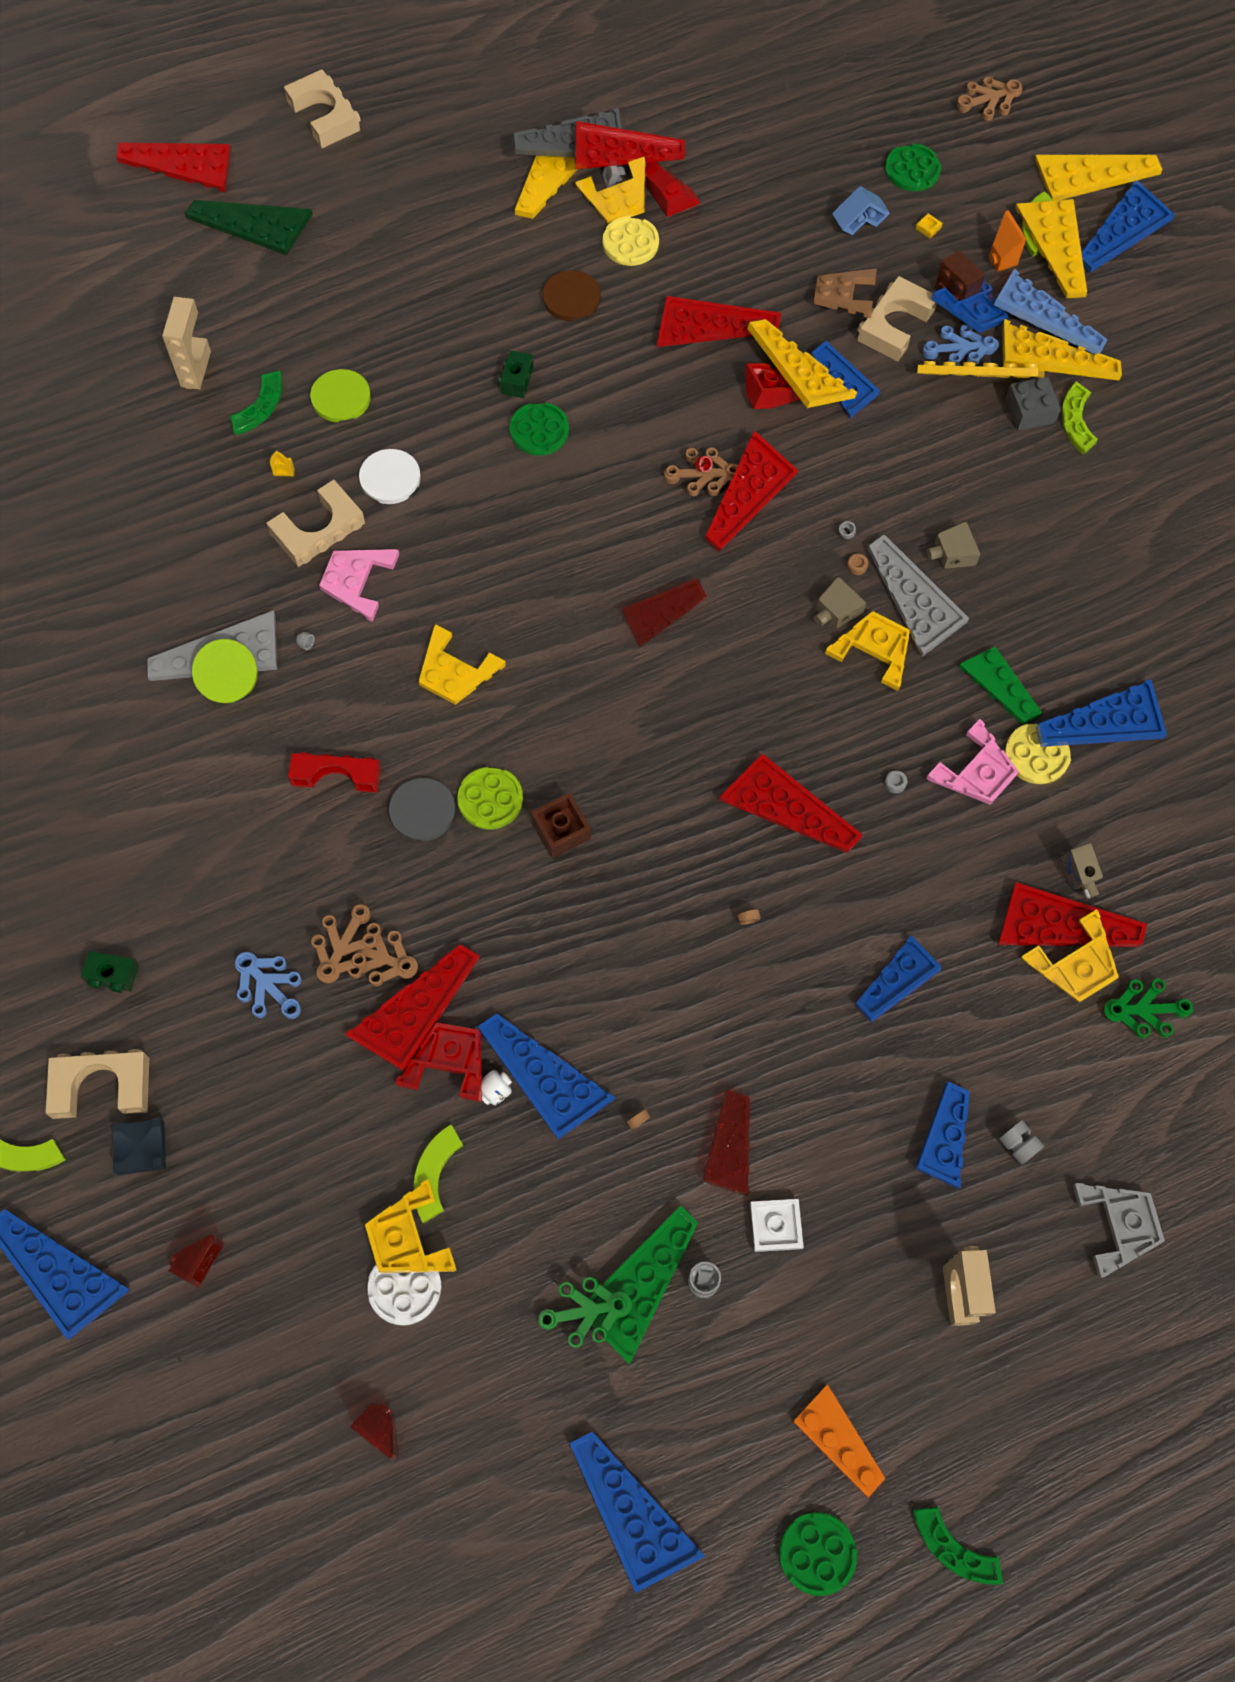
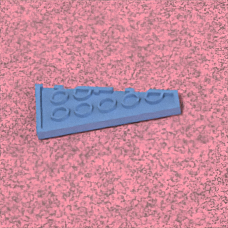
M1016 269L1013 270L994 303L995 306L1052 333L1054 336L1061 337L1073 345L1084 347L1089 353H1101L1108 339L1091 326L1082 325L1078 321L1079 317L1075 314L1069 315L1064 311L1066 307L1045 291L1036 290L1032 286L1033 282L1029 279L1023 280L1018 276L1020 272Z

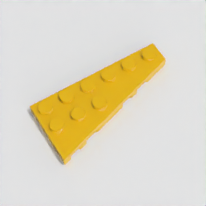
M1074 199L1016 204L1015 209L1017 213H1020L1022 216V222L1030 230L1031 237L1043 258H1046L1050 271L1054 272L1057 283L1066 299L1086 297L1087 287Z
M1004 319L1002 324L1003 364H1016L1018 368H1023L1024 364H1036L1039 369L1048 372L1120 380L1122 376L1120 360L1100 353L1095 355L1088 353L1084 347L1079 346L1077 349L1069 346L1067 341L1042 332L1036 334L1027 331L1028 327L1020 325L1019 328L1011 325V321Z
M924 361V365H918L917 371L919 374L931 375L952 374L957 376L972 375L1010 378L1012 376L1024 379L1030 377L1039 379L1045 376V371L1039 369L1036 364H1024L1023 368H1018V365L1004 363L1003 367H998L996 363H983V367H976L975 363L963 362V366H955L956 362H944L943 366L936 365V362Z

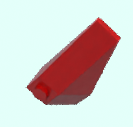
M657 162L646 163L645 185L666 217L700 204V200L693 190Z
M766 363L746 364V396L754 409H770L801 400L778 369L770 368V364Z

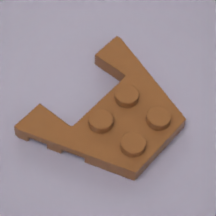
M877 269L819 275L814 304L836 310L838 307L848 309V313L855 314L857 311L864 313V317L871 318L873 301L853 300L855 284L875 285Z

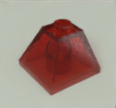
M210 1234L183 1248L180 1253H176L170 1262L171 1268L169 1272L199 1288L225 1244Z
M382 1402L379 1406L372 1403L352 1423L350 1428L389 1459L397 1461L399 1451L396 1422L390 1416L393 1411Z

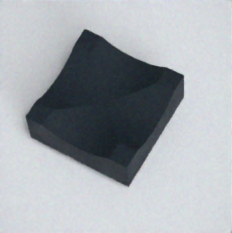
M158 1118L136 1123L112 1124L114 1173L124 1175L166 1169L164 1121Z

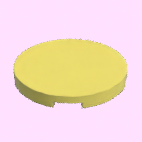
M626 216L608 224L603 234L602 245L606 255L614 262L635 266L646 263L654 257L659 247V235L654 225L649 221Z
M1024 724L1010 735L1005 747L1006 755L1019 771L1017 776L1022 780L1033 784L1054 782L1065 773L1070 764L1069 746L1040 747L1036 731L1038 724Z

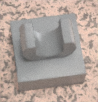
M607 166L604 168L602 176L606 188L622 182L620 175L626 174L623 167Z

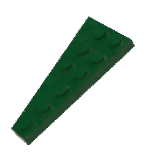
M194 200L185 212V215L189 220L287 255L313 213L312 209Z

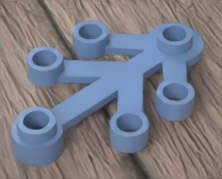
M968 324L961 326L960 336L953 333L952 327L944 326L941 329V337L949 339L954 343L938 345L935 341H929L924 345L922 354L927 359H935L939 352L958 351L949 356L948 362H956L955 366H959L960 361L969 353L967 361L977 365L985 354H993L998 349L999 343L991 336L982 337L972 332V327ZM967 337H968L969 339H971V340H973V341H975V342H969L968 340H966V339H964V338H967Z
M243 952L235 960V967L241 973L240 989L237 991V997L241 1002L246 1003L251 1000L252 993L249 990L250 975L256 979L255 1004L252 1007V1013L257 1018H263L267 1014V1008L264 1005L265 990L281 1005V1011L286 1018L295 1019L301 1013L299 1003L295 999H287L273 984L289 983L290 986L297 987L302 982L300 974L297 972H290L289 974H263L258 969L273 967L278 972L285 970L287 963L281 956L275 958H256L251 952ZM246 961L251 962L248 967H244L243 964ZM278 961H283L282 966H275ZM293 976L298 977L296 982L290 981ZM243 992H248L247 997L241 998ZM262 1007V1013L257 1014L256 1009ZM291 1007H295L296 1011L294 1013H288Z

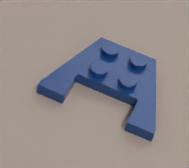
M983 281L979 293L961 301H958L946 288L935 291L931 296L933 301L979 333L1002 324L1004 319L1008 318L1005 311L994 305L996 299L991 293L993 289L985 281Z

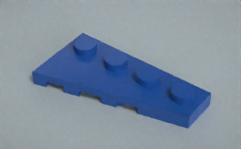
M827 341L812 352V357L828 368V373L835 379L839 377L844 381L843 385L847 389L853 388L857 392L854 399L840 401L850 419L880 394V390Z

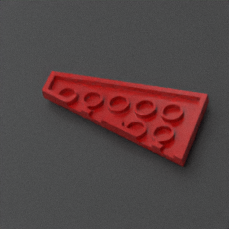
M462 945L457 946L439 960V963L429 971L422 973L420 978L411 985L408 984L381 1005V1008L375 1013L367 1016L353 1030L350 1029L345 1033V1036L404 1072L410 1059L414 1057L420 1048L419 1046L480 959L479 955Z

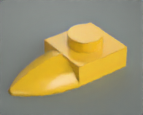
M278 451L274 452L270 458L273 475L294 476L295 469L292 459L287 458Z

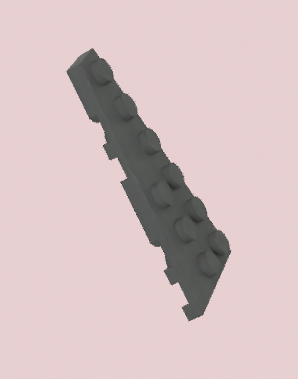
M615 108L612 112L608 113L604 111L599 112L596 116L592 117L586 115L562 121L559 125L555 126L552 124L546 125L545 128L539 130L533 128L514 133V154L575 157L576 121L621 129L619 108Z

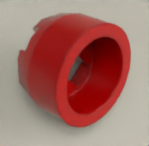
M700 456L695 460L697 471L709 472L713 463L709 456Z

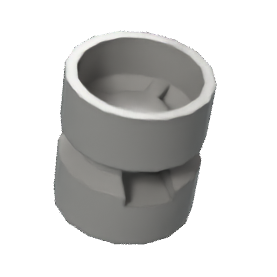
M1023 1120L999 1139L1008 1150L1012 1149L1014 1151L1013 1156L1021 1166L1045 1147L1037 1136L1030 1135L1031 1129Z
M710 1262L696 1264L691 1269L688 1278V1287L691 1293L701 1299L713 1296L721 1283V1273L718 1267Z

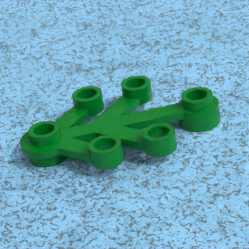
M1157 978L1152 981L1150 989L1136 1005H1127L1134 995L1139 994L1143 990V983L1140 980L1134 979L1128 984L1127 990L1119 1000L1112 999L1105 1004L1104 1014L1112 1022H1123L1135 1032L1138 1038L1145 1039L1151 1033L1150 1027L1144 1023L1138 1024L1129 1016L1138 1015L1157 1030L1162 1038H1168L1174 1032L1173 1026L1167 1022L1162 1023L1152 1014L1174 1013L1176 1017L1184 1019L1192 1014L1193 1004L1184 998L1177 1000L1175 1003L1150 1004L1155 996L1162 993L1166 988L1165 981ZM1155 983L1160 984L1161 989H1157ZM1132 984H1136L1139 990H1134ZM1181 1004H1185L1188 1010H1183ZM1113 1007H1117L1120 1013H1115ZM1162 1027H1166L1169 1033H1164ZM1139 1028L1145 1029L1146 1034H1141Z
M587 1277L583 1281L584 1290L595 1292L606 1301L596 1304L575 1289L571 1282H564L559 1286L560 1295L570 1297L583 1307L561 1312L546 1309L540 1313L538 1322L543 1329L550 1330L555 1328L559 1322L585 1317L577 1331L570 1334L568 1338L570 1346L578 1348L583 1345L584 1337L598 1315L609 1312L601 1327L594 1329L592 1333L593 1340L597 1343H602L607 1340L608 1332L616 1319L630 1313L632 1309L630 1296L624 1292L613 1294L600 1285L596 1278ZM588 1280L594 1281L595 1286L593 1289L587 1287ZM565 1285H569L571 1288L569 1294L563 1292ZM617 1300H621L624 1304L621 1310L615 1306ZM545 1315L551 1316L552 1321L550 1324L544 1322ZM598 1330H602L604 1332V1338L602 1340L598 1339L596 1336ZM574 1335H578L580 1337V1343L578 1345L574 1344L572 1341Z

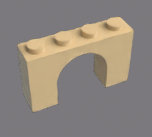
M322 69L284 86L286 100L295 113L318 103L334 107L329 114L310 122L312 135L321 148L360 131L359 122L361 120L358 112L353 111L348 99H344L339 87L334 86L332 78L329 75L327 76Z
M898 276L894 283L891 282L889 284L886 294L880 296L875 309L872 308L871 318H867L866 321L860 323L857 330L859 332L858 341L898 362L907 350L911 336L891 326L886 321L885 316L891 312L903 311L927 322L937 306V303L931 299L933 293Z
M174 297L162 337L180 386L186 389H201L211 349L207 339L192 337L198 316L194 299Z
M335 480L317 490L320 502L332 515L331 522L324 529L317 532H304L298 529L284 512L266 523L270 535L297 567L308 563L313 557L325 552L331 545L342 541L348 534L360 529L365 524L363 512Z
M131 1049L128 1050V1053L106 1051L102 1055H95V1053L84 1052L80 1056L59 1054L57 1058H49L46 1114L52 1119L77 1117L79 1086L89 1074L99 1070H109L117 1075L119 1082L118 1109L123 1114L147 1113L149 1057L142 1050Z
M978 1246L964 1247L963 1251H959L958 1255H954V1258L949 1259V1262L943 1266L950 1326L975 1325L980 1322L979 1317L991 1316L996 1313L987 1250H979Z

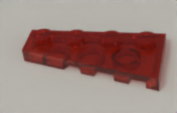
M697 578L622 609V613L640 648L704 601L707 595Z
M730 1090L725 1092L702 1180L704 1183L745 1196L749 1195V1096Z

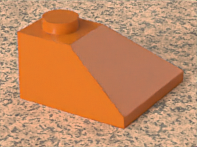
M1009 210L1004 213L989 254V261L997 272L1018 265L1026 241V237Z

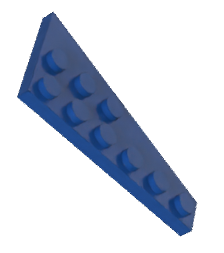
M1138 180L1135 181L1121 202L1117 204L1105 220L1103 226L1096 232L1094 238L1082 251L1084 268L1089 273L1093 272L1172 221L1175 214Z
M1151 679L1141 685L1132 686L1121 693H1114L1089 703L1088 706L1081 709H1074L1066 715H1059L1039 723L1036 727L1040 747L1164 739L1167 735Z
M497 1013L478 1026L481 1034L557 1140L615 1100L613 1095L605 1092L592 1080L590 1081L581 1075L575 1068L551 1051L540 1046L538 1042L526 1036Z
M4 1209L0 1212V1248L66 1339L70 1340L130 1291L129 1288Z
M593 1432L569 1443L635 1593L705 1557Z

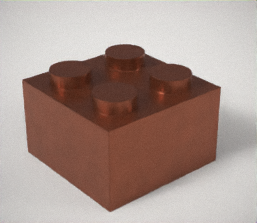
M958 250L942 261L935 288L937 291L946 288L958 301H961L981 291L985 273Z
M571 793L531 812L532 824L552 858L591 839V828Z

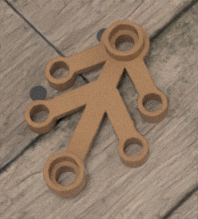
M985 77L982 86L975 82H969L966 88V92L969 95L976 93L983 95L975 98L961 95L958 98L957 108L961 113H966L972 106L990 101L982 115L984 120L990 121L993 119L994 109L999 98L1006 96L1004 103L1000 104L998 112L1003 116L1008 115L1013 98L1021 95V83L1018 80H1010L1006 84L991 77Z
M689 448L686 451V460L695 464V460L699 457L698 452L694 448ZM708 448L706 456H709L712 462L720 468L714 469L712 467L709 472H699L697 469H678L676 466L671 465L665 469L664 479L669 484H676L680 478L701 477L697 482L689 483L687 487V493L690 496H697L699 491L714 477H721L717 482H710L708 484V494L716 496L719 494L720 489L728 482H731L734 473L730 471L735 472L738 464H728L718 456V451L715 448Z
M358 904L353 907L351 911L352 920L341 940L336 929V919L332 915H327L323 918L322 924L328 931L334 953L329 960L325 950V938L322 935H315L312 938V946L317 950L321 963L317 968V976L321 982L333 983L339 978L340 973L354 968H363L366 965L367 961L362 953L354 954L352 960L339 963L342 956L365 948L372 949L377 945V939L372 933L365 934L362 940L350 943L359 925L367 923L370 919L371 914L366 905ZM358 910H364L362 915L356 914ZM328 920L334 921L331 926L326 925ZM368 938L374 939L371 944H367L366 940ZM317 940L323 941L321 945H315ZM363 958V962L360 964L355 963V960ZM327 968H331L332 972L330 974H324Z
M377 923L369 924L367 933H370L372 928L378 929L374 934L377 939V951L365 948L354 952L362 953L365 957L372 960L366 962L363 968H358L359 972L357 974H352V969L348 970L350 977L357 979L362 974L383 965L393 968L382 973L378 971L372 972L369 975V981L372 986L378 987L384 981L397 976L405 979L413 977L418 971V964L413 957L406 955L401 943V934L398 931H391L387 937L389 944L395 948L397 959L389 956L381 937L380 926ZM392 936L399 937L397 941H391ZM406 963L410 964V968L407 970L402 968ZM374 976H379L380 980L378 982H373L372 978Z

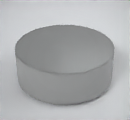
M891 771L888 773L885 779L886 789L891 793H901L904 791L907 785L906 775L901 771Z

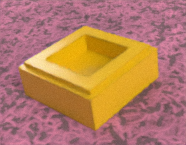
M927 214L916 224L915 229L931 238L942 228L943 223Z

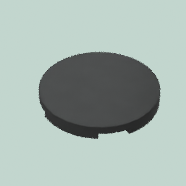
M418 778L404 783L395 791L390 800L389 815L394 828L402 836L421 840V842L430 841L440 837L450 828L455 815V803L451 792L442 783L433 779Z

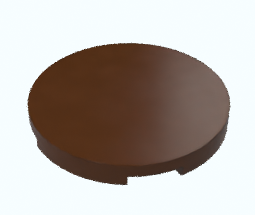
M575 270L563 271L555 274L546 282L543 288V301L551 315L561 320L573 321V319L589 317L597 310L600 304V288L595 279L584 272Z

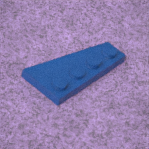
M911 935L905 945L894 955L889 965H886L882 970L881 975L857 1001L856 1007L872 1023L940 972L941 966Z
M947 1082L943 1088L915 1169L958 1189L961 1188L960 1173L961 1168H963L962 1152L966 1137L964 1130L968 1115L970 1091Z

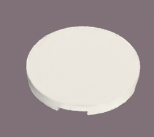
M385 449L373 453L363 462L359 472L360 484L364 493L382 504H396L407 500L416 488L419 487L421 478L416 460L408 453L397 449Z
M375 1264L369 1275V1302L374 1311L389 1323L411 1325L420 1322L434 1310L441 1294L439 1272L379 1273Z

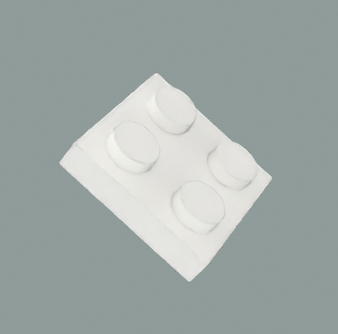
M799 1199L750 1202L754 1252L804 1248Z

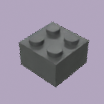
M1048 377L1013 383L1009 386L1005 399L1017 431L1056 422L1061 408Z

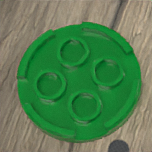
M911 144V146H898L889 153L886 159L885 172L888 179L895 186L907 191H922L932 187L938 181L941 164L933 150L920 144Z
M547 402L545 404H526L520 407L510 420V437L512 442L518 449L530 455L542 456L554 453L566 443L569 436L567 416L559 407Z
M813 1512L801 1515L788 1525L780 1541L779 1559L785 1576L797 1589L809 1595L826 1596L839 1591L851 1580L857 1565V1548L850 1531L843 1522L832 1515Z

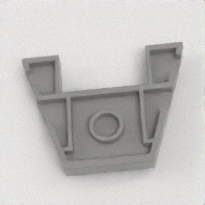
M1075 1183L1073 1185L1078 1206L1103 1202L1116 1246V1252L1093 1256L1099 1279L1106 1277L1165 1241L1151 1193L1110 1189L1097 1185L1089 1186L1083 1183Z

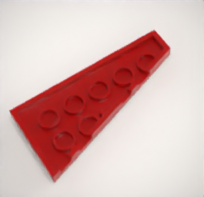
M576 121L575 169L628 165V162L641 157L645 158L646 163L684 159L685 140Z
M118 142L116 158L119 163L137 168L142 166L149 168L154 173H157V171L163 172L165 176L189 183H202L204 187L219 188V191L225 193L231 148L229 144Z
M667 296L657 347L750 337L753 335L747 329L749 322L764 319L779 330L781 313Z
M755 430L704 538L719 552L799 472Z
M763 753L719 798L721 802L846 853L863 836Z
M1016 882L1013 887L998 945L1084 946L1092 940L1079 923V920L1096 909L1100 914V920L1109 947H1140L1143 944L1147 924Z

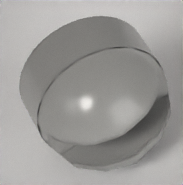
M845 521L840 525L839 532L841 537L851 539L855 536L856 528L854 523ZM847 528L850 534H847L844 529Z
M302 632L296 637L297 645L305 650H309L315 641L314 635L308 632Z

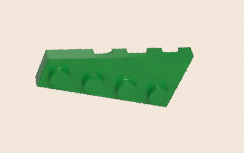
M996 646L959 665V669L963 673H968L972 677L973 682L977 685L980 684L988 691V695L993 700L997 699L1003 705L1002 708L1021 725L1027 724L1042 715L1041 710Z

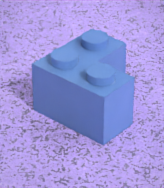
M859 186L832 214L841 229L853 235L866 222L877 227L890 212L879 196Z

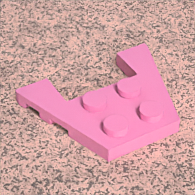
M399 550L333 551L319 585L320 589L339 602H344L353 611L361 613L366 619L373 622L379 604L377 601L362 598L360 595L372 565L393 570L399 557Z
M979 719L966 734V736L983 748L959 775H956L939 762L926 779L991 805L1017 776L1019 771L1004 750L1001 751L994 736L991 733L989 734L984 727V722Z

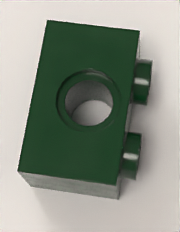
M510 350L508 358L504 359L503 374L500 373L498 385L501 386V394L525 398L534 368L532 354Z
M89 951L81 978L91 988L100 989L102 986L108 987L109 990L117 993H122L123 990L131 992L139 966L131 958ZM109 970H114L111 976L105 977Z

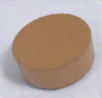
M853 554L849 557L847 569L850 573L862 575L867 571L868 559L864 555Z
M750 910L737 915L739 924L747 925L759 921L761 916L759 910Z
M645 1109L626 1123L631 1130H634L650 1119V1115Z

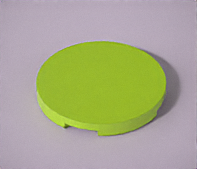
M346 369L332 370L323 374L315 381L310 393L311 402L316 413L331 422L358 418L366 411L371 399L367 381L360 374Z
M219 639L206 644L197 653L192 666V677L197 689L206 698L217 703L229 704L244 698L252 691L257 681L258 667L254 656L243 644L230 639Z
M488 767L479 768L468 774L461 782L457 797L458 807L462 816L471 825L486 830L499 829L510 824L520 813L523 805L522 788L517 778L507 770Z

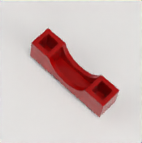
M292 753L288 778L291 786L313 788L326 775L342 774L352 780L356 791L378 793L381 766L379 760L372 757L361 759L349 755L334 757L330 754Z

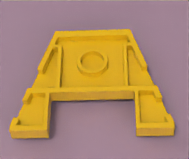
M644 157L628 162L633 179L598 192L595 189L591 176L575 182L577 189L584 194L587 201L595 207V210L607 224L618 218L633 217L645 212L646 162Z
M872 611L847 634H843L837 642L828 646L825 654L842 662L851 646L858 648L890 665L881 683L898 691L901 686L910 630Z
M435 625L419 678V686L456 705L476 690V687L484 680H489L492 674L499 669L502 670L506 666V661L489 653L478 669L462 662L443 651L451 640L452 633Z
M1097 909L1079 920V923L1091 938V942L1054 965L1040 946H1037L1021 957L1024 962L1078 1003L1119 978Z
M428 1179L423 1181L415 1190L404 1195L392 1207L389 1206L365 1224L379 1273L457 1271L450 1247L426 1256L422 1248L411 1210L435 1202Z

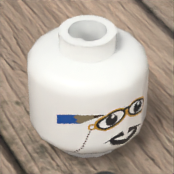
M492 1070L482 1078V1100L487 1105L490 1103L498 1105L511 1094V1087L509 1085L512 1081L504 1071L500 1074Z

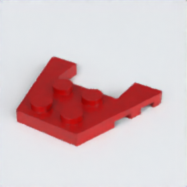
M436 1022L419 1046L421 1049L414 1059H410L406 1065L408 1068L402 1076L397 1078L395 1084L398 1087L417 1090L424 1068L463 1074L465 1077L459 1096L462 1099L481 1102V1032L477 1029Z

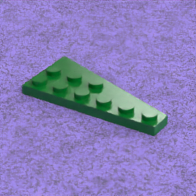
M682 1206L602 1285L613 1294L624 1292L632 1300L630 1313L616 1319L608 1332L606 1340L629 1366L698 1225V1222ZM596 1293L589 1298L596 1304L606 1302ZM617 1300L615 1306L621 1310L624 1304L621 1300ZM609 1312L599 1314L592 1327L594 1329L601 1327ZM598 1330L597 1332L604 1338V1332Z

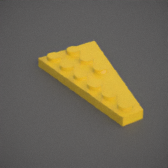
M536 155L516 205L515 215L533 219L546 205V201L557 193V189L564 185L578 170L575 169V157Z
M1157 155L1035 156V162L1044 185L1053 201L1160 175L1162 172Z
M766 319L749 322L747 329L807 408L854 399L857 392L853 388L847 389L843 385V380L839 377L836 379L828 373V368L809 353H802L798 350V345L794 341L788 342L782 337L783 333Z

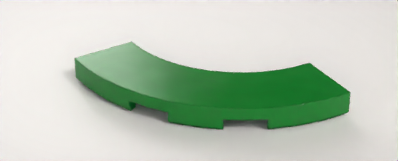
M280 371L261 375L262 384L256 402L241 412L230 415L235 435L252 430L273 413L282 394L283 382Z
M939 1507L912 1510L914 1521L923 1542L943 1566L958 1576L973 1582L991 1585L1003 1584L999 1556L979 1555L961 1546L947 1530Z

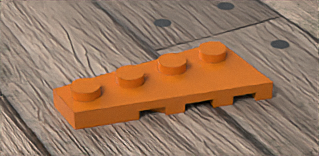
M827 1384L797 1416L793 1423L869 1498L884 1481L885 1477Z

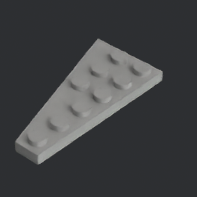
M885 535L869 545L868 551L907 629L910 630V635L921 657L968 623L969 618Z
M274 610L148 658L149 681L192 677V666L197 653L206 644L219 639L234 640L248 648L255 658L258 671L277 670L276 616Z

